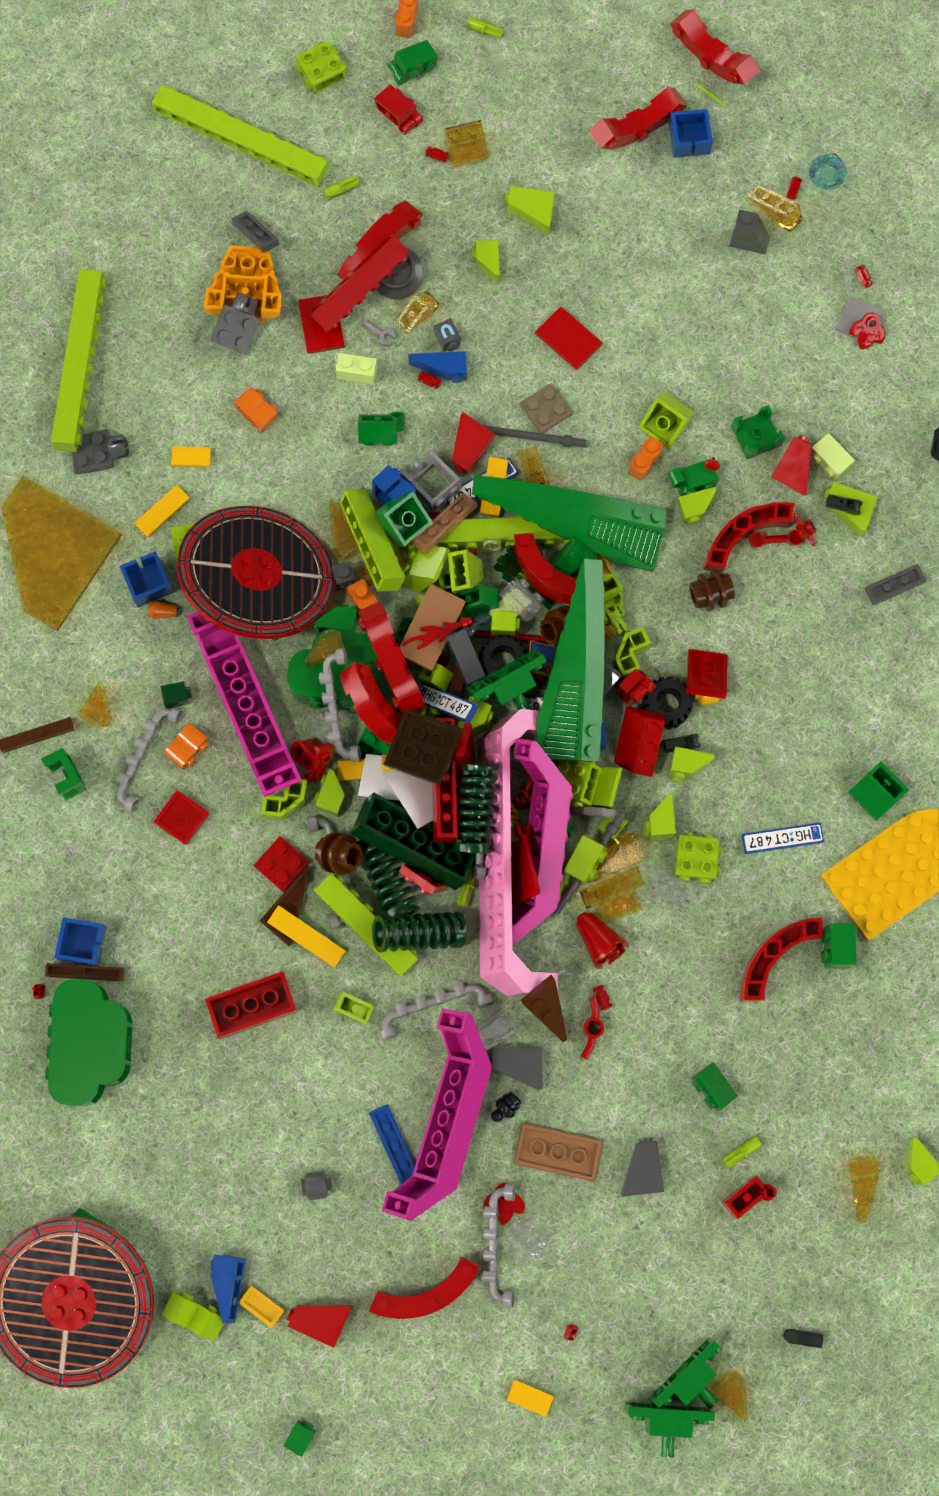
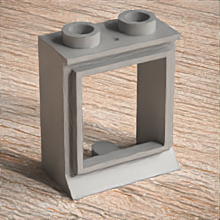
M429 449L427 451L429 457L423 463L417 460L413 464L414 470L410 474H407L404 470L401 474L402 479L409 480L415 485L417 495L432 511H435L437 508L443 507L451 496H456L460 492L462 484L461 479ZM435 466L451 484L432 499L415 481Z

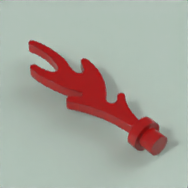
M461 617L460 622L457 623L443 622L447 629L439 626L421 627L420 631H426L427 634L412 637L405 641L403 646L413 641L423 640V643L417 647V650H420L431 644L438 636L440 637L438 642L441 643L455 629L461 626L463 629L468 628V625L473 624L471 617Z

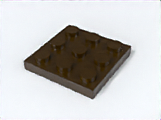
M405 709L383 765L442 786L462 736L463 728Z

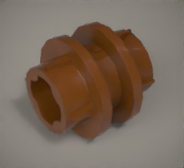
M712 570L709 579H706L705 575L701 573L698 574L697 581L689 583L690 595L695 608L705 607L708 612L714 610V603H718L720 608H725L727 601L735 597L733 582L728 573L719 574L717 570Z
M564 605L550 610L546 613L544 620L540 621L541 635L548 644H553L557 647L561 631L564 630L566 623L564 621L570 606Z
M332 832L321 838L317 843L315 859L325 872L346 875L352 870H356L360 865L363 849L351 835Z

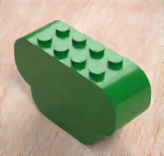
M339 629L324 630L314 638L311 649L297 652L289 662L287 681L293 697L303 704H309L310 708L321 709V706L329 707L328 704H323L322 692H326L325 684H320L319 673L323 672V662L327 656L335 653L336 649L345 648L347 664L337 665L336 661L331 664L338 712L341 709L349 710L351 714H357L353 708L355 704L351 696L346 695L340 678V673L354 662L370 666L373 678L380 692L395 709L391 700L394 696L383 672H378L374 661L377 658L366 633Z
M87 979L64 981L55 990L53 1004L49 1006V1017H52V1023L48 1026V1038H51L50 1046L47 1047L46 1051L49 1067H46L45 1079L48 1080L49 1093L55 1101L73 1107H87L95 1104L102 1097L105 1086L118 1085L128 1076L131 1067L133 1021L129 1011L120 1004L110 1001L106 991L98 984Z

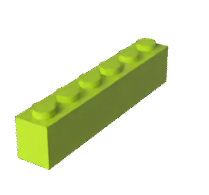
M345 489L339 503L377 592L398 591L404 582L405 574L398 563V558L395 556L384 528L374 514L376 510L371 497H369L366 489Z
M331 873L313 892L401 977L418 960L415 956L417 952L410 948L406 951H401L398 948L396 952H392L388 948L386 952H378L374 947L372 938V925L375 919L372 912L374 910L366 902L362 904L357 899L359 895L352 888L348 890L343 885L345 881L338 874L333 875Z

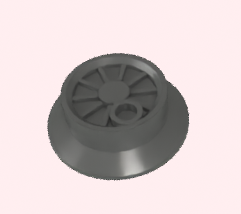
M406 248L409 251L406 255L408 257L406 261L401 265L397 264L393 268L394 272L388 278L384 277L376 289L387 298H406L412 295L421 285L423 279L422 263L419 257L408 248Z

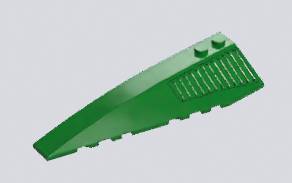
M480 475L474 476L472 495L492 505H498L509 513L513 512L528 522H534L538 524V527L565 540H571L576 536L590 550L594 551V554L604 556L615 564L651 572L654 571L665 529L667 510L555 486Z
M582 559L575 583V592L570 600L571 606L566 614L564 630L561 631L553 659L552 672L548 676V685L542 697L541 710L538 711L535 741H537L550 759L600 761L605 646L602 560Z

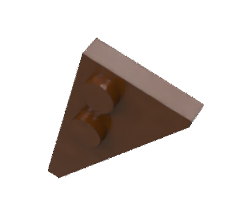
M307 867L259 920L288 946L291 945L292 939L268 924L267 921L278 905L298 918L310 872Z
M550 975L523 997L521 1002L564 1043L567 1040L557 985L554 977Z

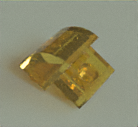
M481 120L444 129L445 144L452 168L489 159Z

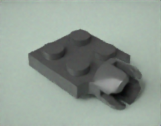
M237 293L231 306L223 305L210 341L247 355L260 319L256 318L254 314L258 301L245 294Z
M107 429L82 434V444L78 445V452H72L74 473L78 475L114 468L113 463L116 459L129 455V449L126 450L125 448L128 447L126 437L123 434L110 436Z

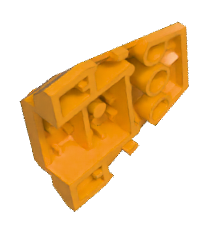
M230 245L221 262L218 274L215 273L211 287H208L205 292L204 311L211 315L219 316L223 305L231 306L236 294L242 293L258 301L254 314L256 318L260 319L259 324L266 323V319H274L280 316L282 295L279 291L269 251L263 253L258 247Z

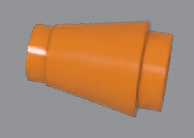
M155 599L154 601H149L148 617H153V619L176 617L177 605Z

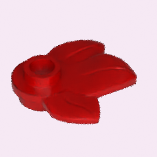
M870 312L865 314L862 320L855 321L851 325L849 335L857 336L858 346L861 350L870 347L873 342L882 344L885 339V329L880 325L881 319L879 315ZM871 320H874V323L872 325H869V322Z
M794 513V518L798 523L796 525L798 534L802 539H808L812 546H816L813 538L816 529L809 519L803 520L798 513Z
M506 1183L499 1184L496 1190L498 1188H505ZM516 1191L514 1201H505L503 1196L498 1199V1221L502 1225H506L511 1220L513 1213L524 1214V1201L516 1194ZM489 1194L484 1201L483 1212L484 1207L489 1206L491 1194Z

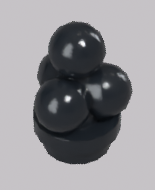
M513 1092L505 1093L502 1096L503 1098L497 1099L496 1107L498 1110H494L491 1113V1119L494 1122L502 1121L503 1115L507 1118L514 1117L515 1111L520 1108L519 1105L522 1102Z

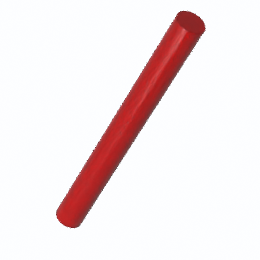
M473 630V637L494 639L495 635H491V631ZM515 633L514 636L516 641L520 640L521 642L530 643L531 640L548 644L542 636Z

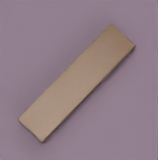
M462 493L432 520V525L412 540V544L428 553L477 508V502Z

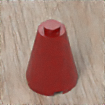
M583 912L577 917L576 927L596 969H602L601 965L606 961H609V965L624 954V946L628 947L629 943L592 912Z

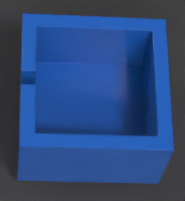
M708 109L671 112L668 125L673 157L690 156L691 152H693V156L710 154L713 140Z
M390 465L385 467L372 480V493L384 505L388 501L410 491L417 495V490L411 481L401 478L402 474L397 468H392Z
M156 551L140 557L143 568L139 567L136 559L120 565L122 574L137 607L174 593Z
M63 917L54 958L60 961L99 966L102 948L99 947V944H104L107 927L104 924Z

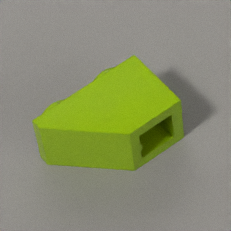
M329 769L328 773L322 776L320 783L323 785L320 792L317 791L313 802L316 803V809L339 817L346 797L334 771Z

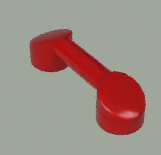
M792 530L787 535L764 536L760 532H754L749 536L748 541L753 548H759L763 544L788 543L791 546H796L802 543L803 539L797 530Z

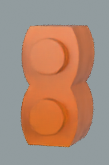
M399 0V10L395 17L397 36L410 38L413 35L414 21L418 15V0Z
M250 387L234 401V406L262 433L278 418L276 413L278 410L271 402L267 403L263 400L264 396L258 389L254 390Z
M649 437L643 443L641 452L637 453L632 459L629 474L639 481L643 480L648 475L651 466L658 461L663 443L653 437Z
M188 723L166 748L164 754L184 770L186 767L190 768L195 763L196 759L194 757L198 752L203 753L207 749L209 739L191 723Z

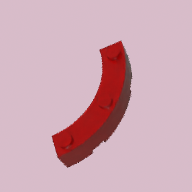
M695 9L685 10L670 23L673 28V34L700 60L701 66L704 69L709 68L717 76L733 84L745 85L760 71L752 55L739 52L734 54L717 37L712 38L705 31L707 26Z
M667 86L661 93L650 100L651 105L641 110L638 108L627 113L621 120H617V118H602L589 132L601 149L612 150L637 140H645L649 133L669 122L671 112L683 111L687 104L675 88Z
M406 200L395 205L392 213L383 214L355 245L358 249L353 256L349 255L346 258L337 276L343 280L390 234L400 239L411 230L417 229L421 223L420 218L423 213Z
M772 502L770 504L754 506L738 514L723 527L707 553L703 570H717L718 573H722L726 568L727 560L733 547L750 533L770 527L787 528L792 522L794 503Z
M533 533L514 534L515 557L526 579L549 599L560 604L563 602L571 605L570 600L575 592L576 578L559 572L543 558L536 546Z
M381 602L359 610L358 613L361 618L358 620L359 626L362 631H366L377 658L374 663L378 672L382 671L394 696L391 700L395 709H400L403 715L405 709L415 711L425 707L421 692L412 674L409 673L405 658L395 641L393 629Z
M354 662L340 673L347 696H351L355 704L353 708L365 725L384 743L387 744L389 742L392 744L402 716L395 711L380 692L373 678L370 666Z
M810 918L787 925L774 932L760 944L744 970L740 987V1001L765 1000L768 974L774 963L792 946L804 941L823 938L822 918Z
M460 1257L457 1265L445 1280L434 1288L415 1295H392L378 1290L369 1312L395 1319H411L432 1314L452 1303L467 1289L475 1278L480 1265Z

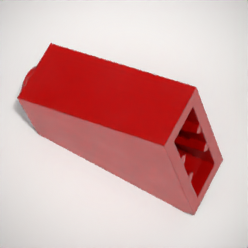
M464 412L460 416L452 462L455 465L454 469L461 474L466 472L469 475L496 437L492 431Z
M800 434L799 437L796 435L793 437L771 478L805 496L808 491L812 444L809 443V438Z
M298 1305L295 1309L291 1308L286 1319L289 1321L287 1327L334 1348L352 1306Z

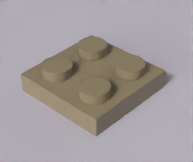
M552 383L520 402L521 408L539 433L542 434L573 415V412Z

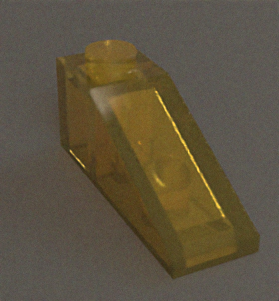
M759 184L746 196L777 226L789 232L803 221L799 203Z
M536 446L518 450L517 453L525 482L550 486Z
M333 499L329 500L334 548L331 551L337 560L341 559L344 563L361 552L349 524Z
M634 832L621 835L620 838L615 839L607 847V857L603 863H599L596 869L598 874L593 881L590 880V883L646 860L640 840Z
M637 866L583 888L579 892L586 909L607 903L645 884Z
M875 1156L847 1160L858 1223H865L867 1221L879 1179L878 1172H881L879 1160H876Z

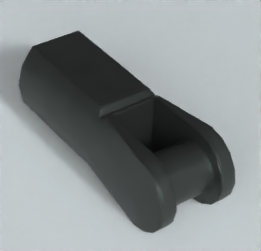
M828 494L825 507L844 511L852 515H860L861 511L859 508L863 502L857 499ZM847 504H851L852 508L846 507Z
M692 734L663 740L665 753L673 752L675 747L685 749L701 747L697 740L699 735ZM689 739L690 745L686 746L684 740Z
M787 1329L783 1333L784 1339L790 1344L822 1348V1333Z

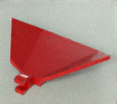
M521 825L514 826V834L519 838V842L511 844L512 907L534 900L535 896L541 892L533 861V839H530V826L523 827L524 834L521 833Z

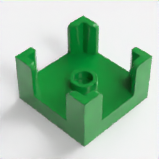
M769 405L760 408L757 415L742 420L743 416L734 418L731 428L747 460L780 447L784 442L785 437L782 431H779L777 434L771 421L773 413Z
M64 748L41 758L44 766L48 767L52 774L62 770L66 779L55 785L59 795H63L65 801L87 790L70 755Z

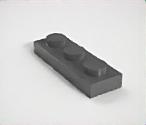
M248 211L232 218V224L263 253L279 245V239Z
M916 564L866 586L865 591L874 606L924 584L927 580L919 565Z

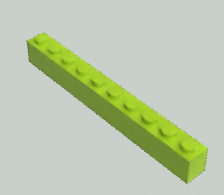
M161 85L151 102L154 112L314 186L319 187L328 171V161L323 156H316L303 147L294 146L288 140H281L271 132L266 133L253 124L244 123L240 118L231 117L221 109L216 110L210 107L206 102H199L188 94L179 93L173 87Z
M79 269L51 438L54 450L78 452V445L82 444V434L80 433L81 428L85 426V416L83 414L84 410H87L88 407L86 395L90 392L91 388L89 376L93 375V364L91 363L92 358L96 356L95 341H98L99 338L97 326L101 323L100 307L104 306V296L102 293L107 287V279L104 278L102 271Z
M522 517L464 519L435 546L450 549V551L458 550V547L475 550L483 546L484 538H501V546L508 548L509 546L514 547V534L533 533L536 545L544 544V547H554L555 544H563L565 546L570 540H565L538 527V524L531 521L528 522L522 519ZM386 533L394 553L400 552V549H408L410 551L412 548H417L412 544V541L406 546L394 545Z

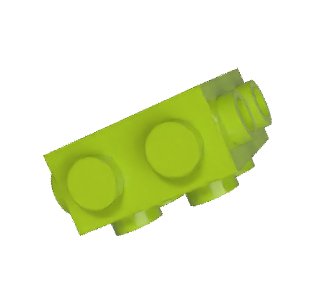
M329 40L319 42L313 48L301 51L296 56L297 64H295V68L299 75L303 74L307 89H312L314 94L347 78V65L344 60H340L335 45L332 46Z
M560 759L557 768L572 786L573 798L570 804L578 808H583V805L592 807L602 768L597 766L595 761Z
M687 832L677 837L674 877L679 878L678 881L690 882L691 879L699 880L698 883L711 884V881H715L716 877L720 876L721 868L717 864L718 857H721L722 845H719V839H714L713 835L695 837L693 833Z

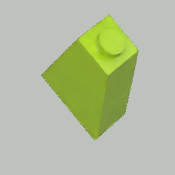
M510 186V192L505 194L504 204L508 205L507 211L540 231L549 234L555 192Z
M833 481L831 487L826 488L823 498L827 500L828 494L862 501V506L859 508L861 511L860 515H852L832 508L829 509L857 535L863 537L867 530L877 496ZM847 504L846 507L852 508V505H851V504Z
M466 549L448 553L452 592L471 589L484 580L481 559Z

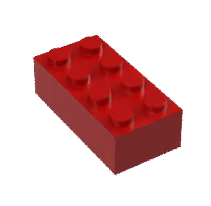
M283 971L205 998L217 1038L220 1040L298 1012Z

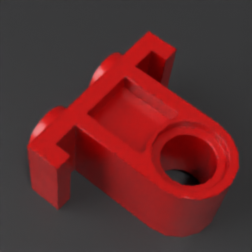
M314 739L300 740L292 744L291 754L293 758L308 771V774L303 775L307 782L322 779L335 747L331 743L319 744Z

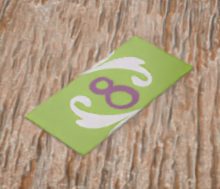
M484 538L483 553H501V538Z

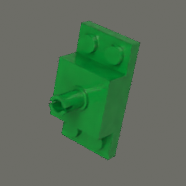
M534 649L466 687V690L476 701L486 700L491 696V693L493 698L501 705L513 700L518 710L524 708L527 710L530 705L523 693L536 686L529 671L539 670L543 667V663L547 661L542 653Z
M708 1337L649 1398L660 1408L661 1406L666 1407L673 1400V1394L686 1406L698 1396L708 1409L713 1408L714 1405L708 1398L715 1404H717L719 1399L706 1386L717 1374L705 1361L707 1359L709 1361L713 1360L719 1353L717 1349L720 1346L715 1340Z
M625 1403V1412L631 1417V1420L644 1421V1417H646L645 1431L648 1435L662 1436L661 1457H667V1449L669 1458L675 1457V1437L692 1438L693 1421L701 1425H709V1421H715V1412L705 1407L667 1405L666 1407L661 1406L658 1408L655 1404Z

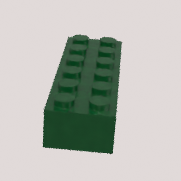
M375 792L363 802L351 834L455 891L466 883L476 853L454 850L456 840L454 843L433 842V824L427 823L417 829L406 809Z

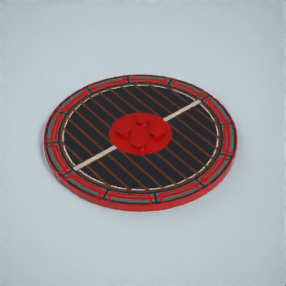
M234 506L217 510L197 521L188 530L180 545L177 557V575L187 600L206 620L235 635L254 639H277L299 633L310 627L322 616L333 594L335 581L332 572L333 565L324 545L305 525L286 514L258 506Z
M57 1217L28 1227L12 1239L1 1251L0 1350L16 1368L27 1376L48 1385L78 1388L91 1386L113 1377L123 1370L138 1354L145 1343L152 1325L154 1292L150 1275L142 1258L121 1234L91 1219Z

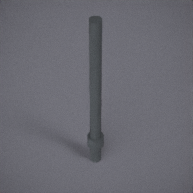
M483 425L495 435L563 444L564 447L578 446L586 448L587 440L572 438L570 435H564L563 437Z
M622 810L618 812L612 823L609 822L606 826V831L598 843L606 846L611 837L618 832V827L626 817V813ZM576 877L573 878L560 897V902L554 912L557 914L561 912L581 880Z

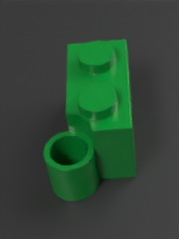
M398 411L392 412L390 415L359 414L358 444L367 446L373 444H383L385 446L397 444V432L405 430V414Z
M707 460L684 468L678 467L667 473L672 487L678 489L680 496L709 489L717 485L719 478L716 471L706 469L704 466Z
M478 585L454 594L466 601L456 622H460L461 617L467 618L471 617V614L476 615L480 614V612L484 613L499 608L498 588Z

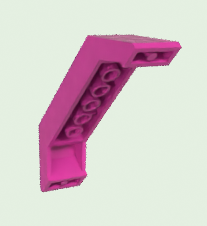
M198 612L187 615L186 617L264 797L301 782L300 775L283 740L239 636L215 626Z
M517 738L514 759H519L533 780L528 826H530V839H533V861L541 892L535 896L534 900L512 907V946L554 912L560 902L559 889L560 883L563 880L562 864L565 861L564 848L568 839L567 823L570 820L569 806L573 798L572 786L537 741Z
M444 1008L441 1010L436 1028L440 1029L448 1057L413 1175L392 1192L387 1191L382 1212L412 1221L457 1189L492 1069L473 1016L469 1013Z

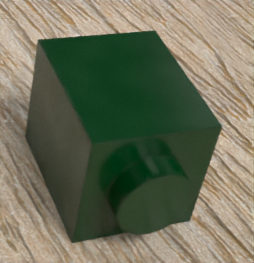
M184 681L161 686L163 702L166 708L190 704L189 698H192L190 686L186 687Z

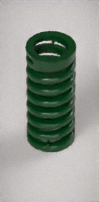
M463 763L462 771L464 775H469L470 773L482 777H463L461 782L482 788L460 789V793L463 795L481 799L459 800L460 805L477 808L478 810H459V816L477 820L457 821V826L477 831H458L457 835L458 838L477 842L469 843L465 841V843H462V840H456L454 850L478 854L491 853L490 846L492 842L486 837L491 836L493 831L486 826L494 823L493 818L487 815H492L495 809L487 804L496 802L495 796L489 793L497 791V787L491 784V782L498 780V776L494 774L498 773V766Z
M363 840L357 841V844L363 849L361 861L364 864L362 867L365 871H369L367 874L368 880L374 881L371 884V888L374 891H378L375 896L377 900L382 901L380 908L385 911L388 910L385 915L394 916L395 914H400L403 916L405 914L413 915L418 912L420 907L410 904L416 901L415 896L391 903L412 890L410 886L387 893L396 886L407 882L403 877L383 883L392 876L399 874L401 866L377 874L399 860L393 857L384 862L373 864L389 854L380 851L368 855L377 848ZM406 905H408V906H407L408 909H405V910L399 912V910H400L401 908H403V907H405Z
M451 912L443 914L434 913L433 915L431 913L423 915L419 913L414 915L405 914L403 916L400 914H395L394 916L377 915L372 925L373 943L378 952H386L388 948L392 952H396L398 948L401 951H406L408 948L415 951L419 947L422 950H426L429 947L437 949L439 946L442 949H446L449 945L451 948H461L465 944L467 935L465 918L461 912H454L453 914Z

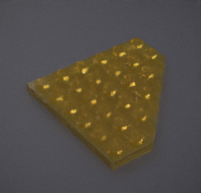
M22 476L1 507L22 599V607L25 613L58 632L122 535L120 532Z

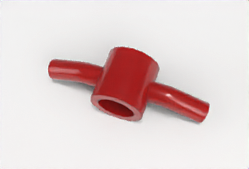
M597 997L589 998L592 1014L591 1018L583 1025V1033L588 1039L580 1057L588 1060L593 1051L596 1039L604 1032V1024L599 1019L600 1009ZM595 1022L600 1027L599 1033L590 1034L588 1032V1023Z

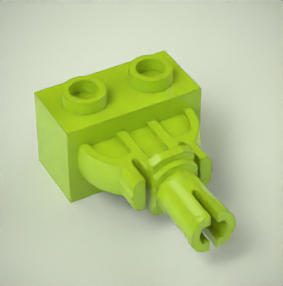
M613 572L603 577L604 623L607 624L609 620L616 630L618 637H623L622 633L625 634L630 630L621 615H625V610L623 609V587Z

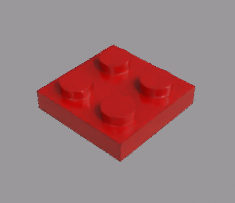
M176 790L153 823L187 846L210 813Z
M279 836L253 867L284 893L310 864V861Z
M408 864L402 865L399 870L404 875L403 878L412 884L416 883L420 886L419 889L427 895L444 892L447 887Z

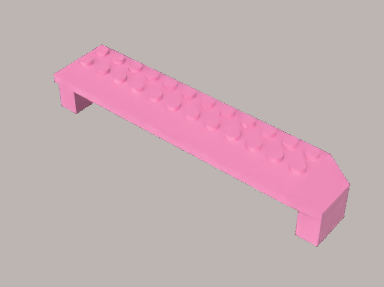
M519 709L502 718L478 739V764L499 767L498 773H494L498 776V780L491 782V784L497 787V791L489 793L495 796L496 802L487 804L495 809L492 815H487L494 820L492 825L486 826L493 831L491 836L486 837L492 842L490 846L491 853L484 854L486 875L485 880L479 879L480 978L506 996L525 997L550 975L554 977L558 990V973L531 972L512 951L510 747L516 742V738L536 739L538 711Z

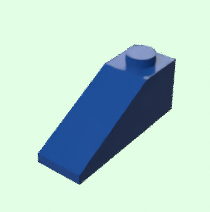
M466 351L408 354L409 365L443 379L452 380L454 383L467 379Z
M214 1255V1259L211 1262V1278L222 1322L226 1324L236 1323L246 1262L245 1258Z

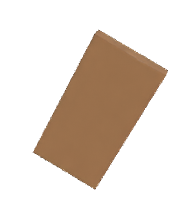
M430 584L400 645L404 658L432 672L450 633L441 643L438 642L440 639L438 636L431 644L420 650H417V647L423 643V640L410 642L406 646H403V643L412 637L426 635V631H420V628L424 626H439L447 629L443 622L456 623L466 601Z
M522 1123L513 1164L595 1182L603 1141Z

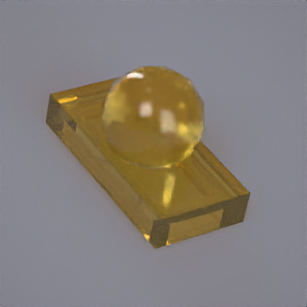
M635 891L597 905L605 924L642 910Z

